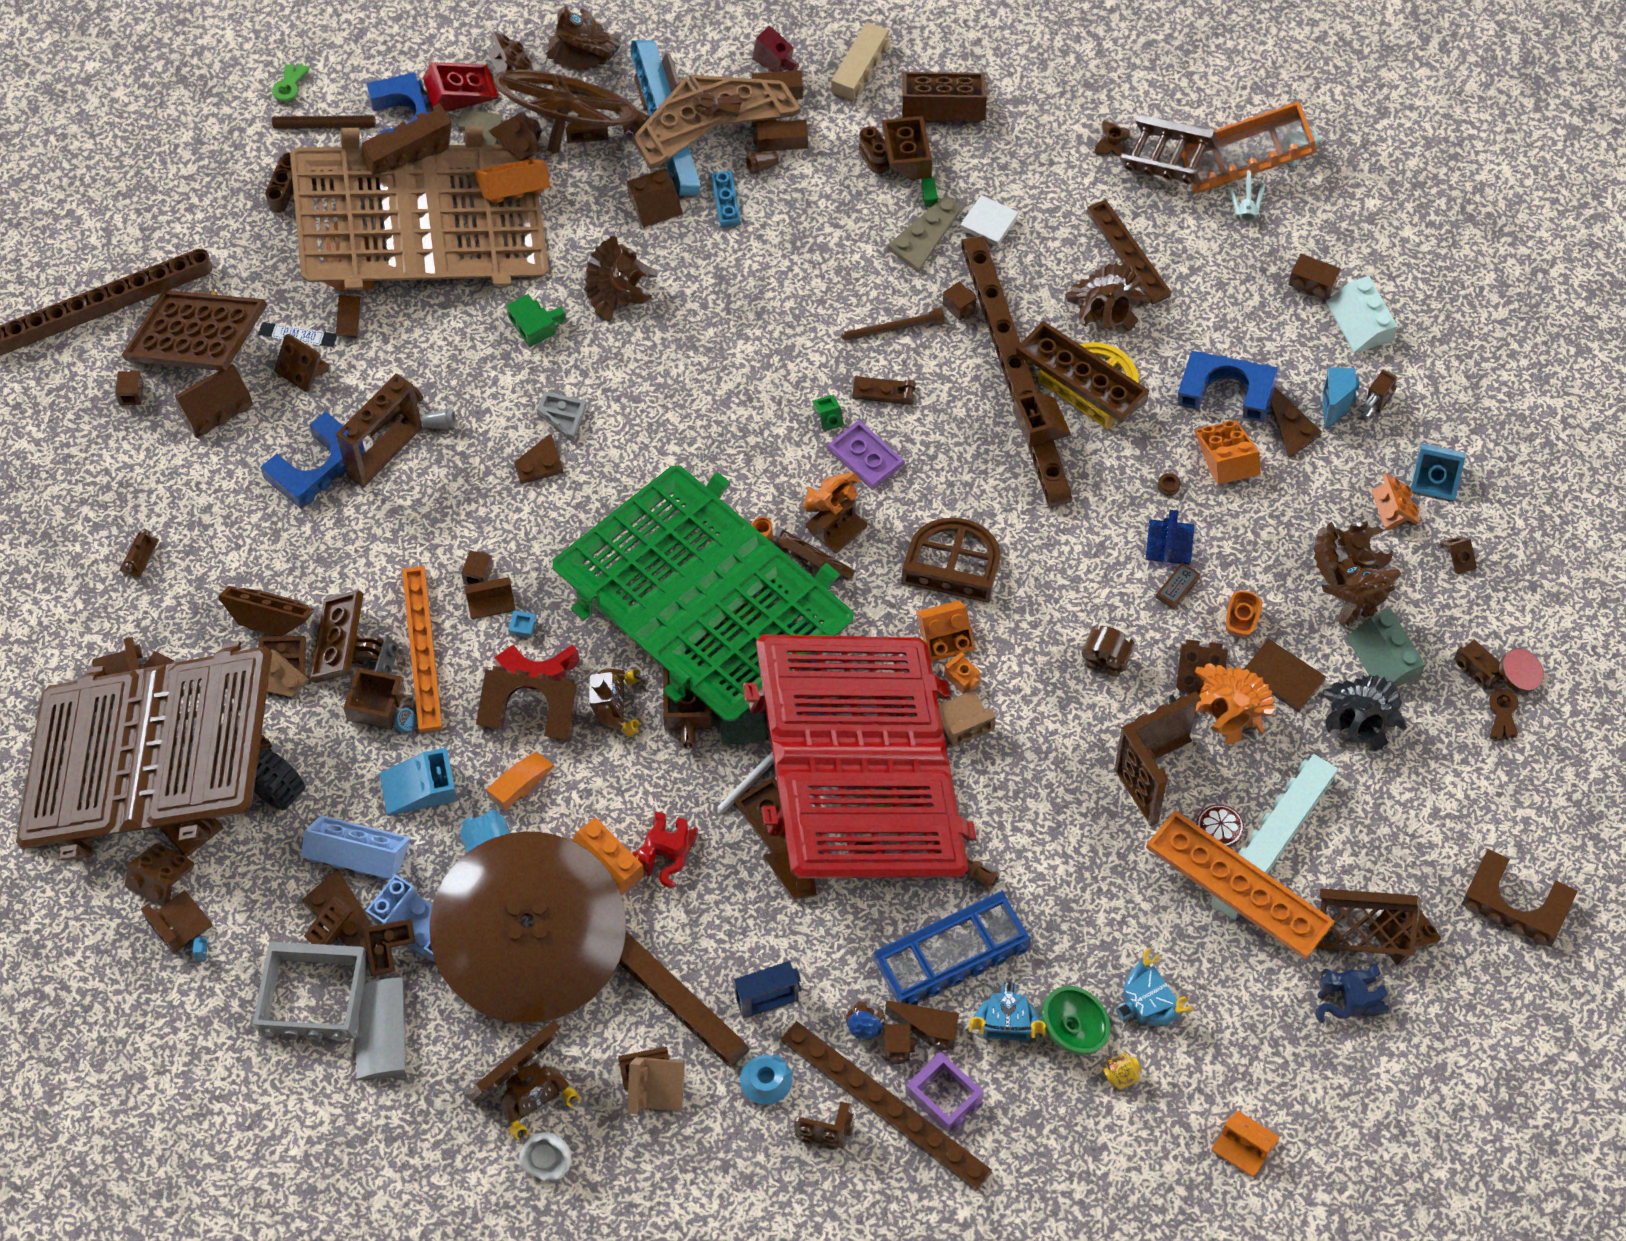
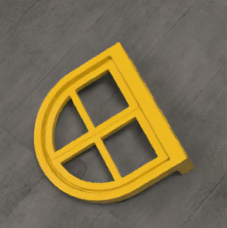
M1098 342L1080 344L1095 355L1109 358L1107 363L1113 367L1118 364L1123 369L1125 375L1139 383L1136 366L1120 349ZM1041 369L1039 370L1038 382L1104 428L1108 429L1116 421V419Z

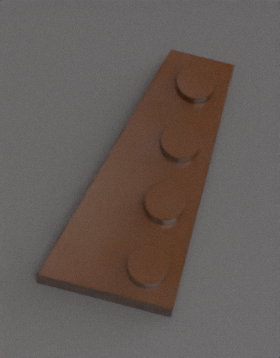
M337 868L305 896L302 902L318 917L334 896L340 898L353 912L338 937L347 946L364 947L366 950L362 927L372 926ZM334 909V912L340 917L341 914Z

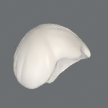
M542 1132L533 1135L523 1145L519 1154V1160L522 1168L534 1177L543 1181L550 1179L560 1180L569 1171L571 1151L567 1143L560 1136L554 1133Z

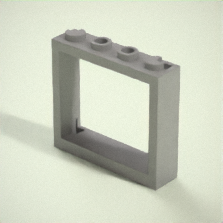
M269 942L253 1020L256 1030L261 1035L267 1037L281 1034L288 1038L307 1036L315 1040H320L322 1037H330L336 1041H345L346 1038L354 1039L368 967L365 948ZM281 960L355 965L345 1025L269 1021Z

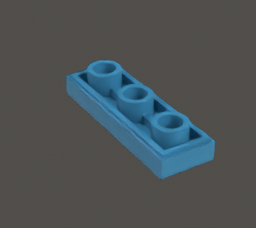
M732 170L711 173L720 228L741 225Z

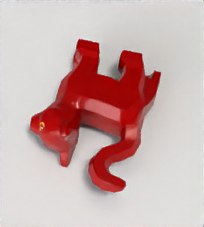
M655 811L653 818L654 826L646 834L644 845L632 854L643 864V869L646 870V875L649 877L655 865L656 855L675 861L674 865L664 868L659 876L663 886L674 888L676 883L671 881L669 876L680 872L684 867L688 852L695 844L698 828L689 829L687 819L678 817L675 825L677 828L676 832L665 831L666 814Z

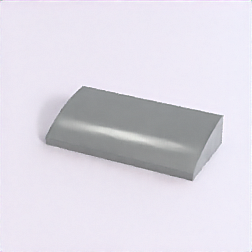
M403 977L377 980L364 984L356 1027L357 1080L407 1076L405 983Z

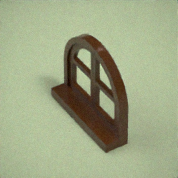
M942 518L931 521L922 526L914 534L910 542L902 568L901 584L990 603L1000 563L998 542L985 527L967 519ZM943 531H957L953 546L926 541L931 536ZM965 533L979 539L985 546L988 554L962 549L961 546ZM922 546L951 552L947 567L942 568L917 562ZM959 554L988 560L984 577L956 571L955 566Z

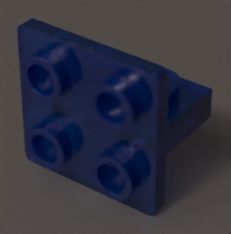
M1169 510L1168 518H1164L1163 521L1149 520L1145 559L1181 564L1182 562L1185 565H1190L1194 524L1179 523V510Z

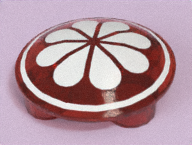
M1220 804L1209 806L1197 818V826L1228 847L1235 845L1243 835V819L1236 810L1229 806Z

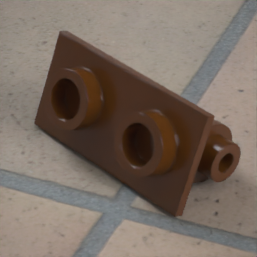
M147 529L139 531L119 571L141 577L159 539L151 537V532Z

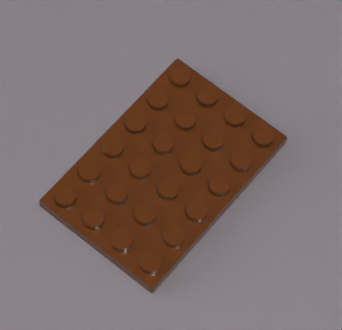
M163 290L122 353V357L125 361L226 371L267 307V303L264 299Z

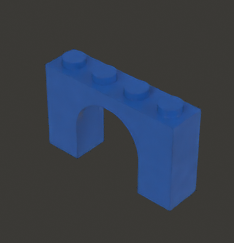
M415 72L366 83L373 111L395 106L408 107L416 113L410 122L416 120V115L422 112L425 114L431 112L426 111V108L429 107L427 97L421 94V92H424L421 79L417 80ZM396 127L381 130L380 134L385 131L391 133Z
M1191 351L1178 391V405L1200 410L1205 391L1211 383L1223 378L1235 379L1244 384L1248 390L1243 404V418L1265 423L1277 383L1278 367L1253 363L1248 360L1232 359L1227 356L1207 354L1206 352Z
M326 411L310 424L312 436L331 452L328 460L321 467L308 471L299 470L276 453L260 467L264 479L300 509L310 504L318 493L329 488L334 479L346 472L336 433L343 425ZM346 430L343 433L345 437H347L348 431ZM363 441L358 444L361 456L365 453Z

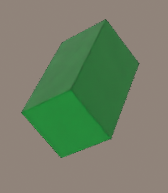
M935 177L921 179L924 207L933 206L938 202Z

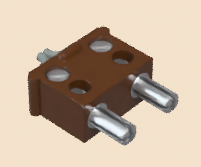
M1382 369L1381 373L1369 387L1367 400L1364 404L1367 409L1362 414L1363 418L1369 419L1374 411L1380 413L1393 397L1397 388L1398 378L1395 372L1390 373Z

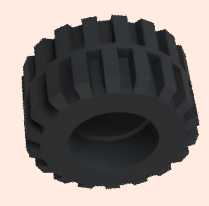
M261 749L258 757L254 792L272 807L284 811L305 790V784L298 772L281 756L270 750Z

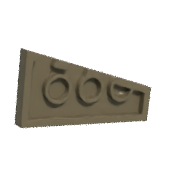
M945 195L888 244V250L919 273L926 260L932 255L934 248L941 242L945 232L949 230L960 214L962 206Z

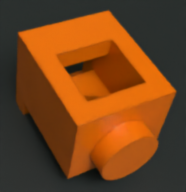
M959 653L945 665L944 676L962 694L968 690H974L980 683L981 672L965 658L964 653Z

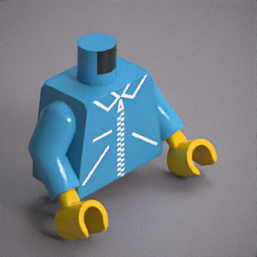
M1148 948L1144 951V960H1140L1130 972L1124 984L1122 998L1125 1004L1116 1008V1011L1122 1021L1135 1016L1140 1025L1168 1026L1181 1017L1182 1012L1191 1013L1194 1007L1189 1005L1184 1009L1185 1002L1190 999L1180 997L1177 1000L1154 966L1150 968L1151 963H1157L1160 960V955H1156L1153 960L1150 959L1149 955L1154 950L1153 948Z

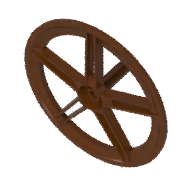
M506 70L497 73L493 78L495 88L514 103L538 114L554 118L547 151L554 154L560 151L566 122L607 127L629 124L638 117L636 107L625 98L600 86L572 77L534 70ZM530 83L552 85L553 90ZM569 89L574 90V91H578V92H581V93H584V94H587V95H589V96H581V95L572 94V93H570ZM510 90L540 99L527 102L517 97ZM596 109L618 111L621 117L612 119ZM573 111L585 118L571 116L568 113Z

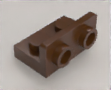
M1475 639L1464 648L1460 647L1457 649L1454 660L1462 670H1467L1473 676L1477 684L1489 689L1503 677L1499 672L1500 661Z

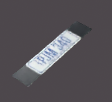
M262 322L258 333L260 336L284 339L286 334H290L304 343L334 347L337 339L335 333Z

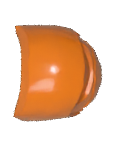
M1246 590L1233 593L1226 615V631L1228 634L1246 639L1253 633L1262 611V599L1258 595Z

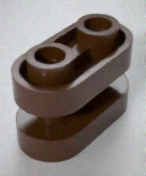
M864 127L859 132V153L872 172L884 173L889 168L885 140L875 127Z

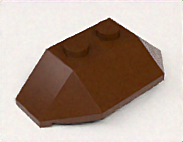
M228 586L219 595L220 602L238 625L247 627L249 630L266 632L271 636L287 634L305 623L314 613V608L309 607L302 601L256 589Z

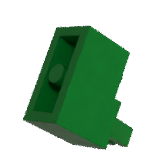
M529 294L506 305L509 320L529 347L556 334L555 329L566 320V313L562 307L546 311L544 307L541 308L537 300L533 301Z

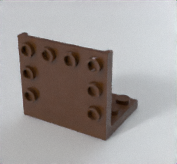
M1197 691L1192 694H1183L1175 702L1169 705L1167 703L1163 704L1156 711L1148 715L1146 713L1142 714L1135 721L1121 727L1114 770L1150 826L1159 822L1168 781L1165 771L1162 768H1158L1155 760L1192 742L1190 733L1197 703L1201 701Z

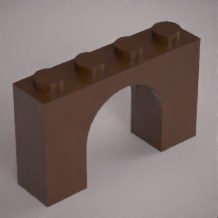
M801 70L752 73V79L782 81L786 84L795 100L803 99ZM769 119L751 122L752 128H756V132L752 133L753 144L758 145V152L808 149L806 119L790 121Z
M493 666L492 670L485 669L476 725L503 729L507 704L511 696L522 688L534 687L545 695L549 706L544 736L571 741L581 688L580 685L575 684L574 679L561 677V682L553 681L551 675L538 674V678L530 677V672L516 670L515 674L506 673L507 668Z
M1487 849L1461 905L1465 906L1472 913H1480L1488 917L1495 924H1503L1510 927L1516 934L1527 935L1533 938L1539 945L1552 947L1578 890L1555 880L1545 903L1541 907L1533 911L1516 910L1503 900L1499 891L1500 880L1510 859Z

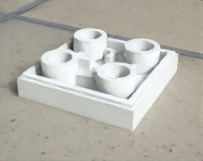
M981 195L961 223L960 229L974 236L983 235L985 241L998 247L1018 218L1019 212Z

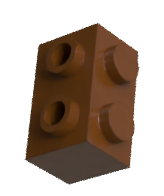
M1300 253L1291 272L1289 286L1329 300L1338 282L1341 268Z

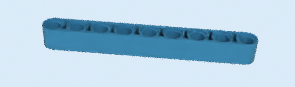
M633 40L630 46L631 57L651 117L671 94V90L655 41ZM687 146L665 162L666 169L674 183L678 196L698 195L700 191V181L689 146Z

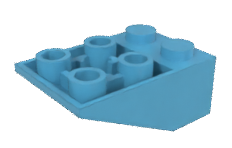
M447 747L422 752L380 772L387 816L457 802Z

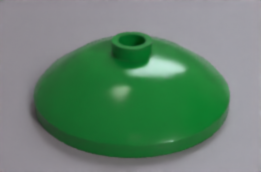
M1062 986L1053 990L1044 1000L1041 1010L1042 1021L1046 1024L1047 1034L1059 1047L1076 1055H1090L1099 1051L1106 1044L1111 1030L1110 1019L1102 1003L1093 994L1079 987Z

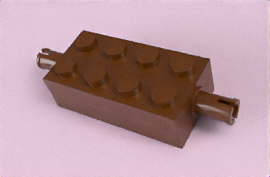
M709 634L704 636L703 639L700 640L695 646L697 647L703 641H705L709 637ZM710 644L701 651L705 652L710 647ZM695 655L692 660H695L698 656ZM701 661L698 665L701 666L705 662ZM664 667L663 689L670 684V672ZM686 686L685 697L677 703L663 692L664 729L681 730L680 746L687 749V740H689V749L694 748L695 730L711 729V708Z

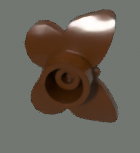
M1103 121L1102 130L1104 138L1096 144L1094 153L1108 155L1112 152L1116 156L1124 154L1126 145L1123 141L1129 138L1130 130Z

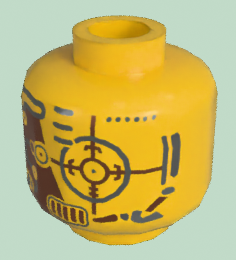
M1122 1053L1109 1059L1106 1062V1068L1103 1070L1111 1087L1116 1086V1088L1121 1090L1139 1081L1140 1076L1138 1072L1142 1071V1068L1136 1057L1131 1059L1129 1054Z

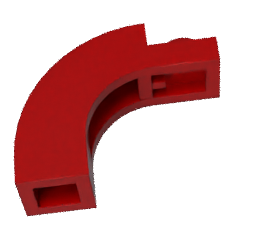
M573 644L546 661L527 659L514 645H511L494 657L496 666L507 668L506 673L515 674L516 670L530 672V677L538 678V674L551 675L553 681L561 682V677L566 678L565 671L572 670L580 661L578 650Z

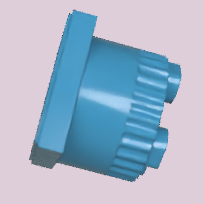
M490 810L484 816L466 818L462 822L463 827L460 830V836L466 853L487 840L510 833L505 817L499 815L498 810Z

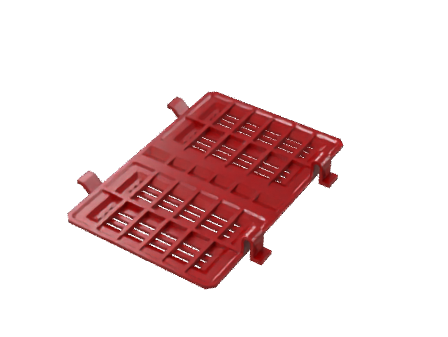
M762 635L756 641L762 687L759 693L757 683H744L743 688L745 702H749L751 713H761L766 707L781 809L777 815L776 806H762L764 826L768 827L769 836H780L785 830L791 872L798 878L963 877L969 870L963 838L966 840H976L974 822L967 821L959 816L937 699V696L941 699L950 697L947 680H941L933 674L927 643L917 637ZM796 652L816 653V655H797ZM822 653H841V655H822ZM848 653H867V656H851ZM873 654H892V656H874ZM798 660L817 661V663H798ZM824 661H843V664L824 663ZM849 661L868 662V664H849ZM875 662H893L894 664H875ZM799 669H818V671H799ZM825 669H844V672L825 671ZM851 669L870 670V672H851ZM876 670H895V672H876ZM901 670H907L908 673H902ZM804 697H823V699H804ZM830 697H849V700L830 699ZM855 697H874L875 700H856ZM881 698H900V700H881ZM805 705H824L825 708L805 707ZM831 705H850V708H831ZM857 705L876 706V708H857ZM882 706H901V708H883ZM806 713H826V716H807ZM832 713L851 714L852 716H832ZM858 714H877V716H858ZM884 714H903V717L884 716ZM909 714H915L916 717H910ZM818 787H838V790H818ZM844 787H864V790H845ZM870 787H890V790H871ZM896 787L916 788V790H897ZM819 796H839V799L820 798ZM846 796H865L866 799H846ZM872 796H891L892 799H872ZM898 796H917L918 799H898ZM924 796H930L931 799H924ZM821 804H840L841 807H821ZM847 804L867 805V807H847ZM874 805H893V807H874ZM900 805H919V807H900ZM826 834H845V836H826ZM852 834H872V836H852ZM878 834H898V836H879ZM905 834H924V836H905ZM827 842H847V845H827ZM853 842H873V845H854ZM880 842H899L900 845H880ZM906 842H925L926 845H906ZM932 842H938L939 845H933ZM828 851H848V854H829ZM855 851H874L875 854H855ZM881 851H901V854H882ZM908 851H927V854H908ZM934 851H940L941 853L934 854Z

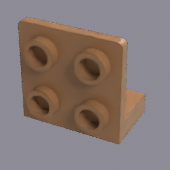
M970 691L939 704L943 731L952 747L995 730L996 716L992 709L985 711L975 691Z
M636 1057L629 1064L627 1113L638 1114L642 1108L681 1111L683 1109L685 1063L683 1061Z

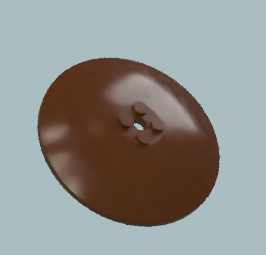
M529 831L509 833L492 838L476 846L459 859L449 870L436 893L432 905L429 927L430 943L435 962L443 979L451 990L467 1005L486 1016L504 1022L517 1024L544 1023L567 1016L582 1008L598 995L609 982L619 964L624 949L626 937L625 909L618 886L612 875L584 847L569 839L550 833ZM524 916L534 918L535 922L531 927L525 928L520 924Z

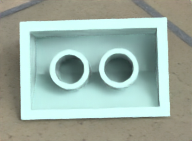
M1369 276L1349 282L1326 301L1353 353L1394 341L1398 326Z

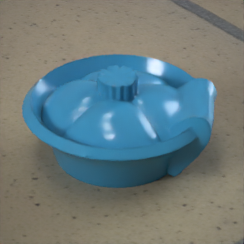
M780 1055L757 1056L747 1062L742 1069L740 1075L742 1091L750 1100L759 1104L767 1105L779 1102L791 1089L793 1070L789 1068L786 1061Z

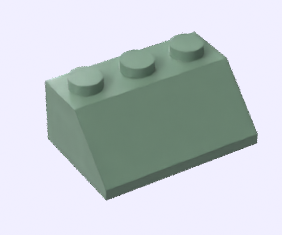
M1392 609L1370 617L1347 636V640L1368 675H1378L1381 678L1385 676L1387 681L1391 680L1396 687L1422 676L1425 663Z

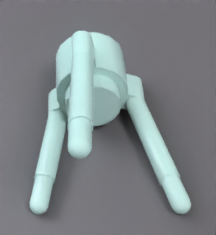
M1250 170L1247 171L1246 200H1243L1239 205L1234 190H1230L1235 207V216L1239 217L1242 221H1253L1256 217H1259V208L1265 188V182H1262L1255 204L1251 200Z

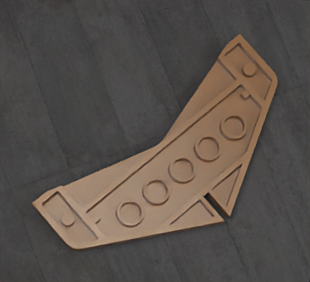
M690 75V81L686 76L635 134V146L649 169H653L662 165L715 126L792 117L800 114L801 108L786 84L782 81ZM701 91L711 92L716 98L740 94L739 99L742 100V105L738 117L719 111L711 116H703L693 108V99Z

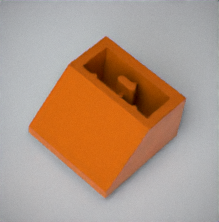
M960 600L916 611L922 639L928 645L930 661L975 650L967 607Z

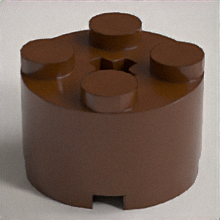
M1093 626L1081 653L1085 659L1084 664L1092 669H1097L1098 666L1107 669L1106 672L1109 675L1118 677L1120 672L1125 671L1135 643L1131 638L1129 641L1124 638L1125 633L1115 628L1100 626L1099 629H1096Z

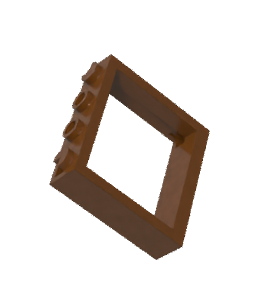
M397 373L336 433L347 477L363 488L422 429L413 384ZM399 404L402 416L361 456L358 444ZM346 430L348 431L347 437L343 435Z

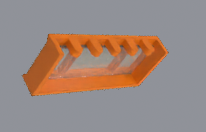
M1300 101L1214 130L1220 143L1217 149L1209 147L1205 149L1196 168L1201 182L1199 185L1193 183L1191 185L1194 194L1247 177L1248 170L1253 175L1317 153L1315 140ZM1191 143L1186 145L1181 155L1185 168L1188 167L1198 145Z

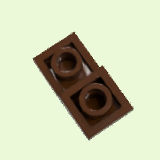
M339 295L336 336L358 338L361 296Z

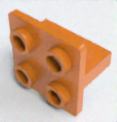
M1387 473L1383 474L1384 483L1371 491L1384 528L1391 530L1407 520L1414 524L1420 523L1418 517L1419 509L1412 501L1411 496L1413 494L1408 484L1400 482L1396 477H1392Z
M1236 1111L1233 1117H1229L1224 1124L1222 1133L1211 1151L1249 1176L1255 1177L1277 1144L1279 1136L1242 1112Z

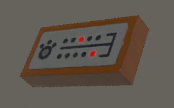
M1181 562L1157 592L1156 599L1175 610L1200 579L1201 574Z

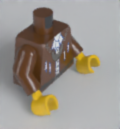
M613 668L600 670L597 674L590 676L589 695L590 706L600 725H606L617 730L623 729L627 737L637 734L639 730L635 728L640 725L639 721L633 719L628 723L624 722L625 683L623 681L625 680L628 685L640 682L641 680H637L634 675L641 673V671L633 669L625 673L624 670Z
M534 1062L529 1066L521 1067L518 1073L506 1081V1091L501 1099V1106L508 1123L512 1124L509 1132L517 1140H519L517 1135L519 1130H522L526 1136L529 1134L528 1129L518 1119L521 1120L560 1095V1092H563L562 1097L569 1107H572L569 1102L571 1097L576 1096L579 1101L581 1100L576 1090L568 1087L569 1083L557 1068L543 1066L541 1068L537 1062Z

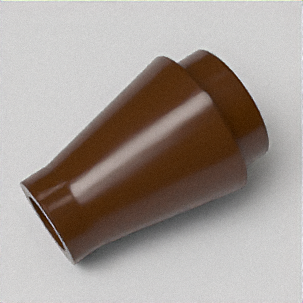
M752 152L746 156V165L749 172L758 173L779 163L776 152Z

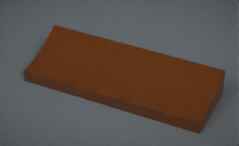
M1042 321L1016 348L1018 355L1120 423H1123L1133 412L1147 403L1149 395L1147 388L1045 321Z

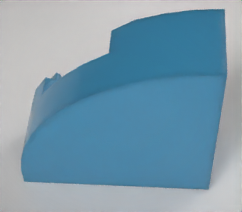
M205 937L195 938L193 954L197 962L207 960L208 940Z

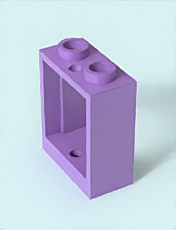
M941 1051L906 1084L905 1094L947 1133L952 1129L958 1130L965 1123V1117L970 1112H977L984 1103L982 1101L984 1091ZM944 1069L972 1094L950 1116H947L922 1092Z

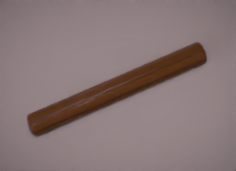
M374 115L273 116L271 123L274 129L374 128L376 119Z

